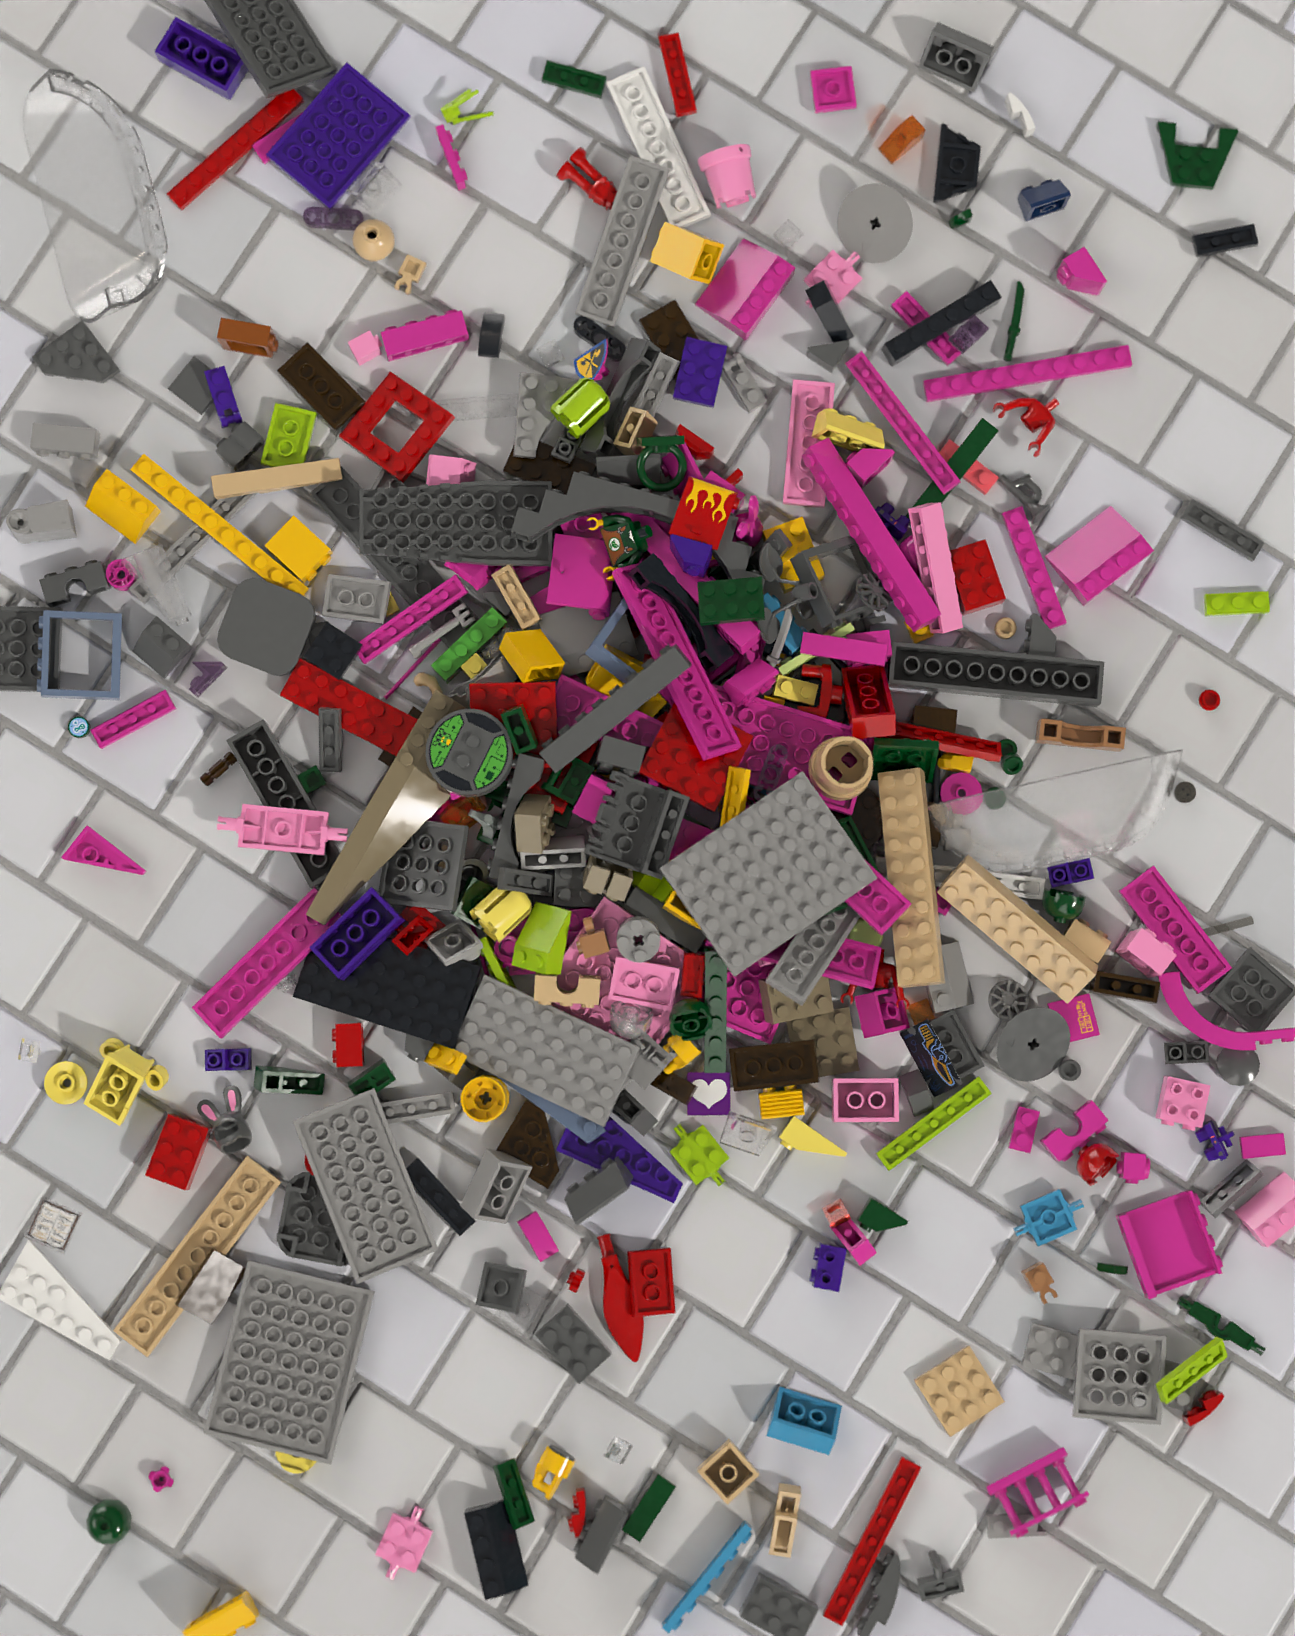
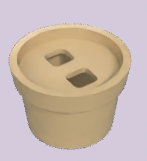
M841 736L827 739L815 748L810 757L809 776L814 787L823 796L838 801L853 799L866 789L871 780L873 772L872 754L866 744L857 738ZM847 752H850L857 759V763L852 768H848L841 761V758ZM832 767H835L842 774V778L838 782L828 773Z

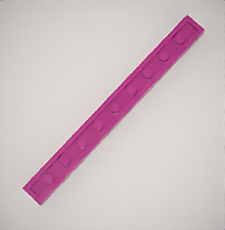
M1129 345L928 379L923 381L926 402L1128 368L1133 364Z

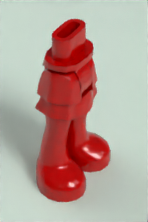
M582 147L578 148L569 158L571 163L566 161L556 174V177L560 181L570 179L588 195V198L593 199L594 203L605 207L606 210H611L617 194L615 185L586 159L587 152ZM573 165L583 170L595 182L594 185L587 181Z

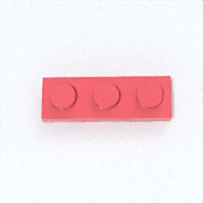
M949 439L939 453L948 462L959 446ZM977 460L962 477L984 495L988 493L999 479L997 475Z

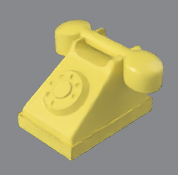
M109 1038L99 1048L100 1054L105 1060L83 1104L120 1126L124 1122L144 1081H146L150 1089L158 1091L168 1082L169 1075L165 1067L161 1065L153 1066L154 1059L148 1060L130 1049L131 1045L127 1044L124 1046L123 1042L119 1039Z

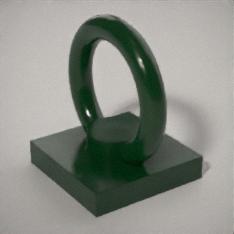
M684 436L636 437L637 446H646L640 452L636 464L640 481L647 488L656 492H667L679 486L686 475L687 462L685 455L676 445L685 444ZM651 453H673L678 461V472L674 479L664 484L653 482L645 472L647 457Z

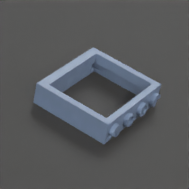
M624 597L618 603L585 654L623 683H626L625 678L635 670L602 646L628 608ZM683 626L688 638H690L691 632Z
M43 610V616H39V629H43V637L38 638V650H42V658H38L37 666L38 671H42L41 679H37V692H41V697L120 700L122 613ZM50 618L113 621L111 691L48 689Z

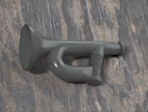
M1004 474L999 477L998 481L1029 509L1032 516V524L1037 523L1047 513L1050 505L1037 504L1042 498V491L1032 481L1030 474L1013 482L1006 478ZM1025 485L1034 494L1033 497H1028L1019 487Z

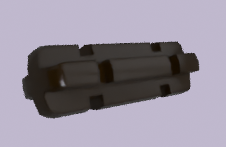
M228 752L224 759H220L208 770V773L205 772L200 777V780L204 785L209 786L214 782L213 779L221 776L229 769V765L232 766L237 761V758L232 752Z

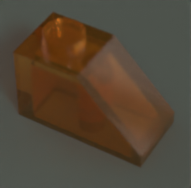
M911 115L890 134L878 150L891 164H894L923 139L926 129Z

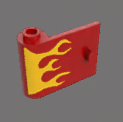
M689 476L669 535L673 534L712 545L713 550L717 551L730 513L733 509L737 510L741 499L737 497L738 492Z

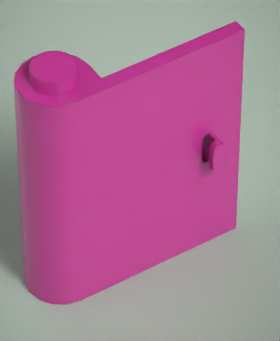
M555 533L546 604L589 609V615L595 620H604L609 617L613 581H608L606 578L612 576L613 571L603 573L605 567L613 566L604 540Z

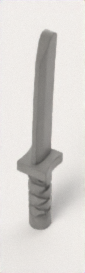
M787 608L772 653L766 659L768 664L773 667L781 661L779 657L793 619L790 608Z

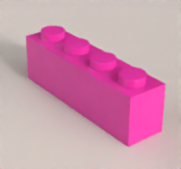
M455 309L447 311L442 316L431 315L423 321H409L405 323V326L398 328L391 326L381 332L389 362L469 340L462 310L457 311Z

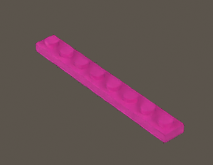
M861 351L845 363L847 368L943 495L961 483L865 354Z

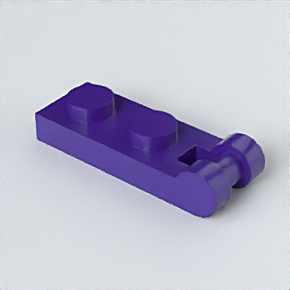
M225 366L204 371L221 427L226 428L228 424L243 423ZM231 409L232 415L225 416L224 411Z

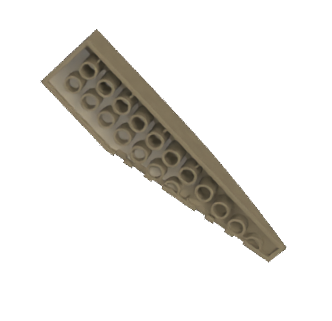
M435 690L309 907L306 913L307 916L325 926L351 897L450 798V792L444 789L429 771L425 755L426 743L433 727L443 717L454 711L467 708Z

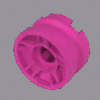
M117 559L108 565L106 578L115 589L127 591L138 580V573L129 561ZM121 571L125 573V577L122 579L118 578Z

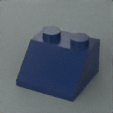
M1049 179L1042 182L1040 186L1034 188L1033 186H1027L1023 188L1018 195L1017 201L1026 222L1063 210L1071 194L1060 179L1055 181Z

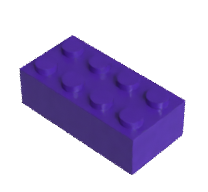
M177 17L174 18L154 51L159 62L228 100H231L248 72L247 67L235 49Z
M371 887L309 948L338 979L344 981L405 919L376 889Z

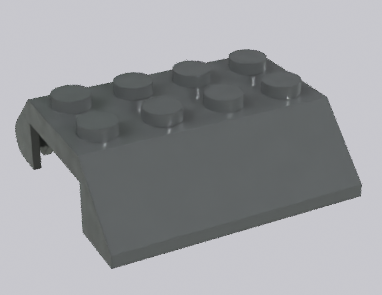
M612 770L609 779L616 783L608 782L606 787L615 791L614 797L603 795L602 800L609 803L608 805L600 804L595 821L602 824H593L592 827L596 831L601 832L600 838L589 836L588 841L594 843V846L587 844L584 853L662 879L663 874L660 868L668 863L690 797L653 786Z

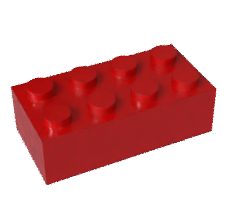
M869 665L841 668L843 697L852 737L865 739L896 735V714L884 667Z

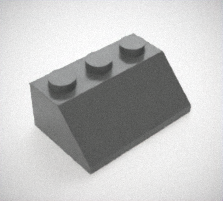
M938 22L931 33L918 68L975 92L994 46Z
M650 454L645 462V472L653 482L661 484L660 454ZM639 455L596 457L597 478L605 477L613 483H627L635 489L644 488L650 490L640 481L637 474L636 464Z
M618 1156L613 1160L608 1158L600 1165L602 1168L598 1171H590L583 1177L584 1181L580 1184L575 1182L567 1188L564 1200L577 1226L629 1189L634 1176Z
M606 1495L603 1500H598L593 1510L597 1512L593 1520L588 1519L583 1530L586 1534L583 1540L578 1539L573 1549L576 1552L575 1559L596 1574L599 1573L629 1515V1507Z

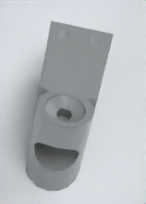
M67 499L30 506L27 509L17 508L9 512L6 517L8 528L14 537L23 544L33 541L42 542L77 538L73 511Z

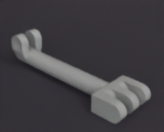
M464 603L452 610L455 616L453 619L418 643L408 647V650L415 659L422 655L421 650L457 625L461 624L465 629L476 621L474 617L469 618L467 621L465 620L471 614L469 610L462 614L460 613V611L466 608Z

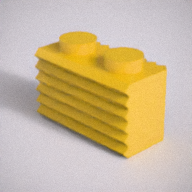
M796 1085L784 1086V1091H775V1087L762 1089L763 1093H758L761 1119L805 1115L802 1089H797Z

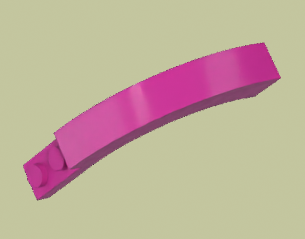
M1179 971L1164 972L1161 976H1158L1163 996L1174 1015L1192 1033L1209 1043L1228 1049L1246 1051L1256 1050L1255 1041H1259L1260 1045L1272 1044L1273 1039H1281V1042L1295 1041V1027L1254 1032H1238L1219 1027L1205 1019L1191 1005L1184 992Z

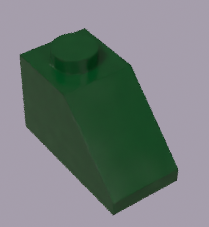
M872 1198L868 1199L856 1219L861 1222L859 1227L869 1233L871 1230L879 1232L904 1226L908 1223L906 1219Z

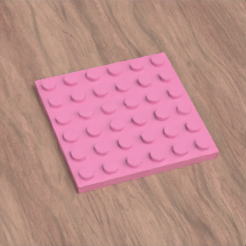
M604 896L591 916L595 930L605 929L610 952L586 959L583 953L579 954L576 942L579 941L580 934L586 933L583 926L564 953L561 974L557 976L558 985L567 991L577 987L579 974L601 976L599 1005H594V1008L581 1007V1004L573 1003V1006H561L560 1002H551V1005L630 1042L643 1029L652 1039L660 1044L670 1029L669 1010L608 999L616 955L622 956L617 947L618 929L626 919L635 916ZM660 934L659 949L647 961L680 968L674 1006L680 1000L692 998L680 996L683 958L686 951ZM640 935L639 937L634 936V938H635V943H637V942H641V943H642V942H643V941H642V937H643V936H642V935Z

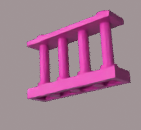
M1064 1447L986 1487L990 1497L995 1495L996 1498H999L1015 1529L1009 1531L1011 1537L1016 1535L1017 1538H1020L1029 1533L1028 1528L1072 1505L1077 1508L1087 1502L1085 1498L1089 1497L1088 1491L1080 1494L1064 1464L1066 1462L1064 1458L1068 1455ZM1051 1465L1058 1469L1073 1497L1063 1504L1060 1503L1045 1475V1468ZM1031 1475L1038 1478L1053 1506V1509L1044 1514H1041L1025 1484L1027 1482L1026 1478ZM1012 1485L1015 1488L1018 1487L1034 1519L1024 1524L1021 1523L1006 1494V1488Z

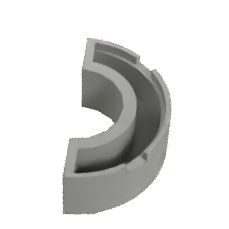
M498 650L493 654L491 662L479 674L469 681L458 685L447 696L465 708L470 709V683L514 682L518 675L501 651Z

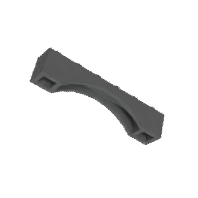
M631 338L606 391L610 399V408L589 428L579 449L592 459L596 460V457L612 456L616 446L613 443L617 436L618 422L624 404L637 383L653 368L661 351L660 348L649 340Z
M523 752L519 756H514L512 768H515L514 776L509 777L507 788L510 789L509 796L504 797L502 809H505L503 818H499L497 830H500L499 837L494 838L492 850L495 851L493 859L489 858L487 871H490L489 878L498 880L499 868L519 869L521 859L513 839L514 814L522 796L542 777L545 760L541 755Z

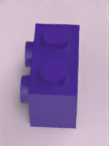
M823 1243L819 1244V1248L815 1247L813 1260H816L815 1269H811L809 1282H813L812 1286L814 1288L840 1291L847 1251L845 1247Z

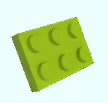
M275 403L260 462L261 465L278 467L305 463L317 413Z

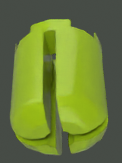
M584 377L579 379L550 407V411L558 422L561 421L569 429L568 432L578 439L609 410L610 399L598 383Z

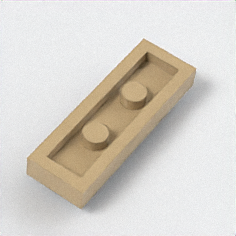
M506 565L491 574L522 630L542 620L512 566Z

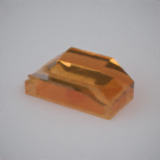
M461 796L448 805L439 817L445 824L464 825L471 828L478 821L468 815L470 809L484 812L486 806L478 796Z

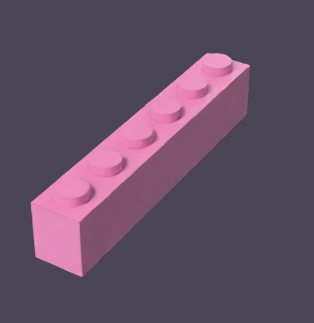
M926 503L908 508L921 583L941 612V615L933 623L929 624L930 633L944 634L963 628L941 503Z

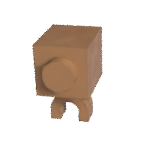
M592 916L583 918L586 933L580 934L579 941L576 942L579 954L583 953L586 959L610 952L605 929L595 930Z
M1039 1261L1021 1271L1031 1291L1035 1293L1040 1292L1039 1296L1043 1304L1047 1303L1045 1299L1047 1292H1051L1053 1298L1058 1297L1056 1291L1049 1287L1054 1281L1043 1262Z

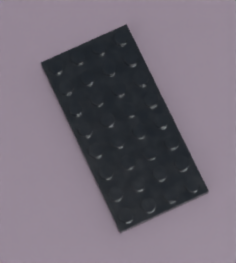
M390 937L373 951L344 981L338 979L313 951L306 956L293 997L452 1049L456 1047L460 1030L482 968L462 960L445 966L433 951L418 946L409 955H406L392 942L393 938Z

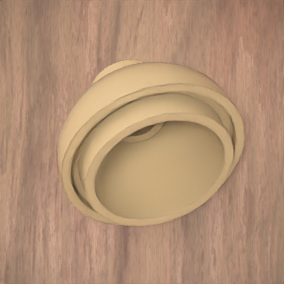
M369 219L357 226L353 235L355 251L360 257L369 261H379L386 258L393 250L395 243L391 228L385 222L377 219ZM370 233L376 234L374 239H370L368 236Z

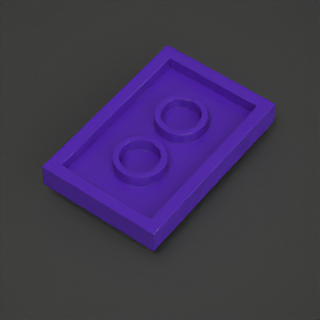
M686 337L673 399L714 408L727 346Z

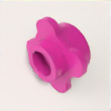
M166 1466L161 1467L156 1472L151 1471L148 1477L153 1485V1490L156 1492H160L163 1488L171 1487L174 1484V1480L169 1475V1468Z

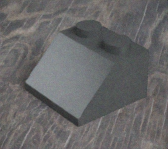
M156 616L142 632L133 652L165 679L193 647Z

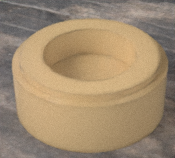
M1007 617L999 619L995 624V634L1001 639L1011 638L1016 632L1015 622Z

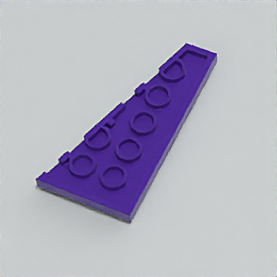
M609 1117L604 1127L606 1132L589 1144L568 1128L565 1129L556 1151L598 1170L602 1168L600 1165L608 1158L613 1160L618 1156L634 1176L631 1182L632 1185L675 1203L683 1183L611 1117Z

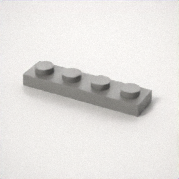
M453 1091L380 1103L388 1124L456 1113Z

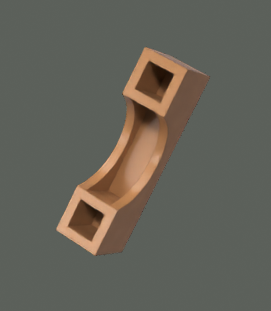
M1040 719L1037 722L1035 743L1120 752L1124 749L1126 728L1106 725L1082 726L1065 723L1060 720Z

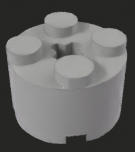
M635 916L626 919L620 925L617 933V947L623 957L632 962L643 963L657 953L660 946V932L657 925L651 919L645 916ZM642 935L643 942L635 943L634 936L639 937Z

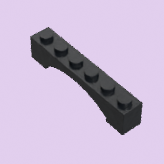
M992 280L887 341L881 350L893 367L950 329L995 306L1002 297Z
M654 553L628 573L640 590L645 588L657 594L668 602L682 617L694 638L698 652L697 657L708 674L735 654L729 643L721 637L714 625H700L699 608L692 601L690 595L679 585L676 578L666 569L662 560Z

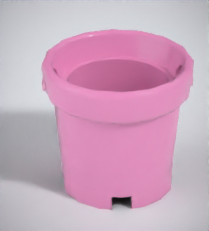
M731 145L716 149L698 158L699 168L701 172L705 173L716 208H722L721 203L725 202L727 208L750 201L748 195L756 198L750 165V145Z

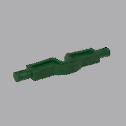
M1183 1296L1177 1301L1178 1305L1188 1310V1315L1204 1324L1207 1331L1214 1337L1217 1336L1223 1340H1230L1244 1350L1249 1351L1251 1349L1260 1356L1263 1355V1352L1260 1350L1265 1352V1347L1254 1342L1255 1337L1245 1332L1232 1321H1229L1222 1330H1219L1218 1323L1220 1322L1221 1314L1206 1308L1196 1301L1190 1302Z

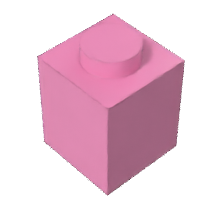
M370 330L348 342L359 366L381 355L380 347L382 344L378 336H373Z

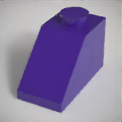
M671 534L670 550L683 572L694 577L700 576L704 578L712 558V545Z

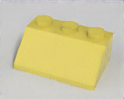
M826 408L817 414L811 437L821 441L829 437L833 445L852 452L856 451L857 453L862 448L884 449L883 431L877 428L874 423L857 421L856 417L851 415L843 416L838 414L837 410Z

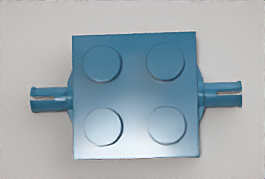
M1057 1189L1021 1205L1020 1209L1023 1213L1025 1224L1015 1227L1013 1230L1017 1237L1029 1232L1033 1236L1036 1245L1041 1246L1077 1230L1073 1220V1212L1084 1208V1205L1080 1204L1082 1203L1081 1199L1069 1204L1064 1199L1061 1190Z

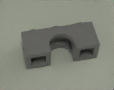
M97 560L88 561L85 563V566L79 568L77 566L66 568L65 572L60 574H46L43 579L39 580L46 604L49 607L71 602L69 589L76 582L85 583L87 592L91 595L111 589V585L106 578L105 565L101 561L97 562Z

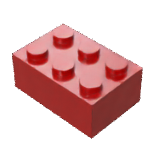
M986 539L950 550L959 607L963 616L1005 601L1006 597Z
M168 1114L145 1176L185 1191L190 1190L213 1128L175 1114Z

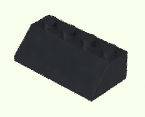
M504 1500L465 1509V1520L484 1599L489 1600L505 1596L528 1586L516 1530L512 1528Z

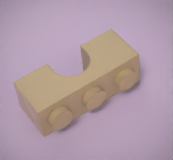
M536 972L534 1001H538V1004L551 1005V1002H560L561 1006H573V1003L581 1004V1007L594 1008V1005H599L601 976L579 974L577 987L567 991L558 985V974L545 975Z

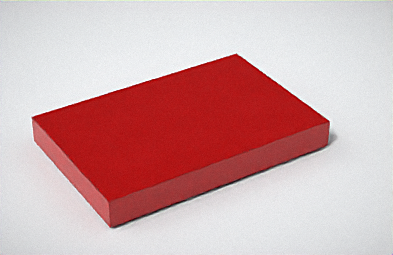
M671 1248L627 1251L632 1317L676 1313Z

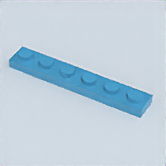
M745 1520L742 1522L662 1622V1629L668 1634L672 1629L676 1631L683 1622L681 1619L686 1612L690 1613L697 1604L695 1600L700 1594L704 1596L711 1587L710 1581L714 1577L717 1579L724 1571L723 1565L726 1561H732L737 1555L738 1546L741 1543L745 1544L750 1539L752 1527Z

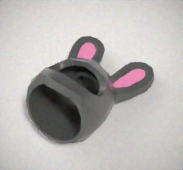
M234 1085L227 1086L223 1091L227 1113L221 1115L215 1105L209 1100H202L197 1105L200 1116L213 1127V1138L216 1147L225 1154L236 1153L245 1149L252 1140L249 1125L241 1114V1092Z

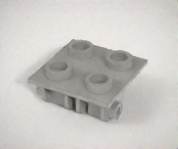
M641 1029L630 1041L641 1048L629 1072V1076L645 1090L672 1061L673 1057Z

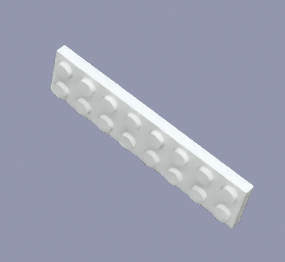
M643 66L606 82V86L638 157L669 168V174L659 199V204L667 222L685 228L710 217L711 213L645 67Z

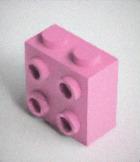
M1164 1076L1156 1118L1161 1119V1124L1174 1126V1123L1183 1124V1129L1195 1131L1196 1127L1202 1128L1211 1085Z

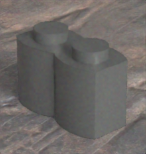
M245 421L241 424L237 423L231 430L232 434L227 439H221L216 446L217 455L235 471L241 468L250 456L265 442L263 437Z

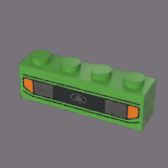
M492 607L431 665L432 669L448 684L462 671L461 665L475 653L479 655L508 627L507 621Z

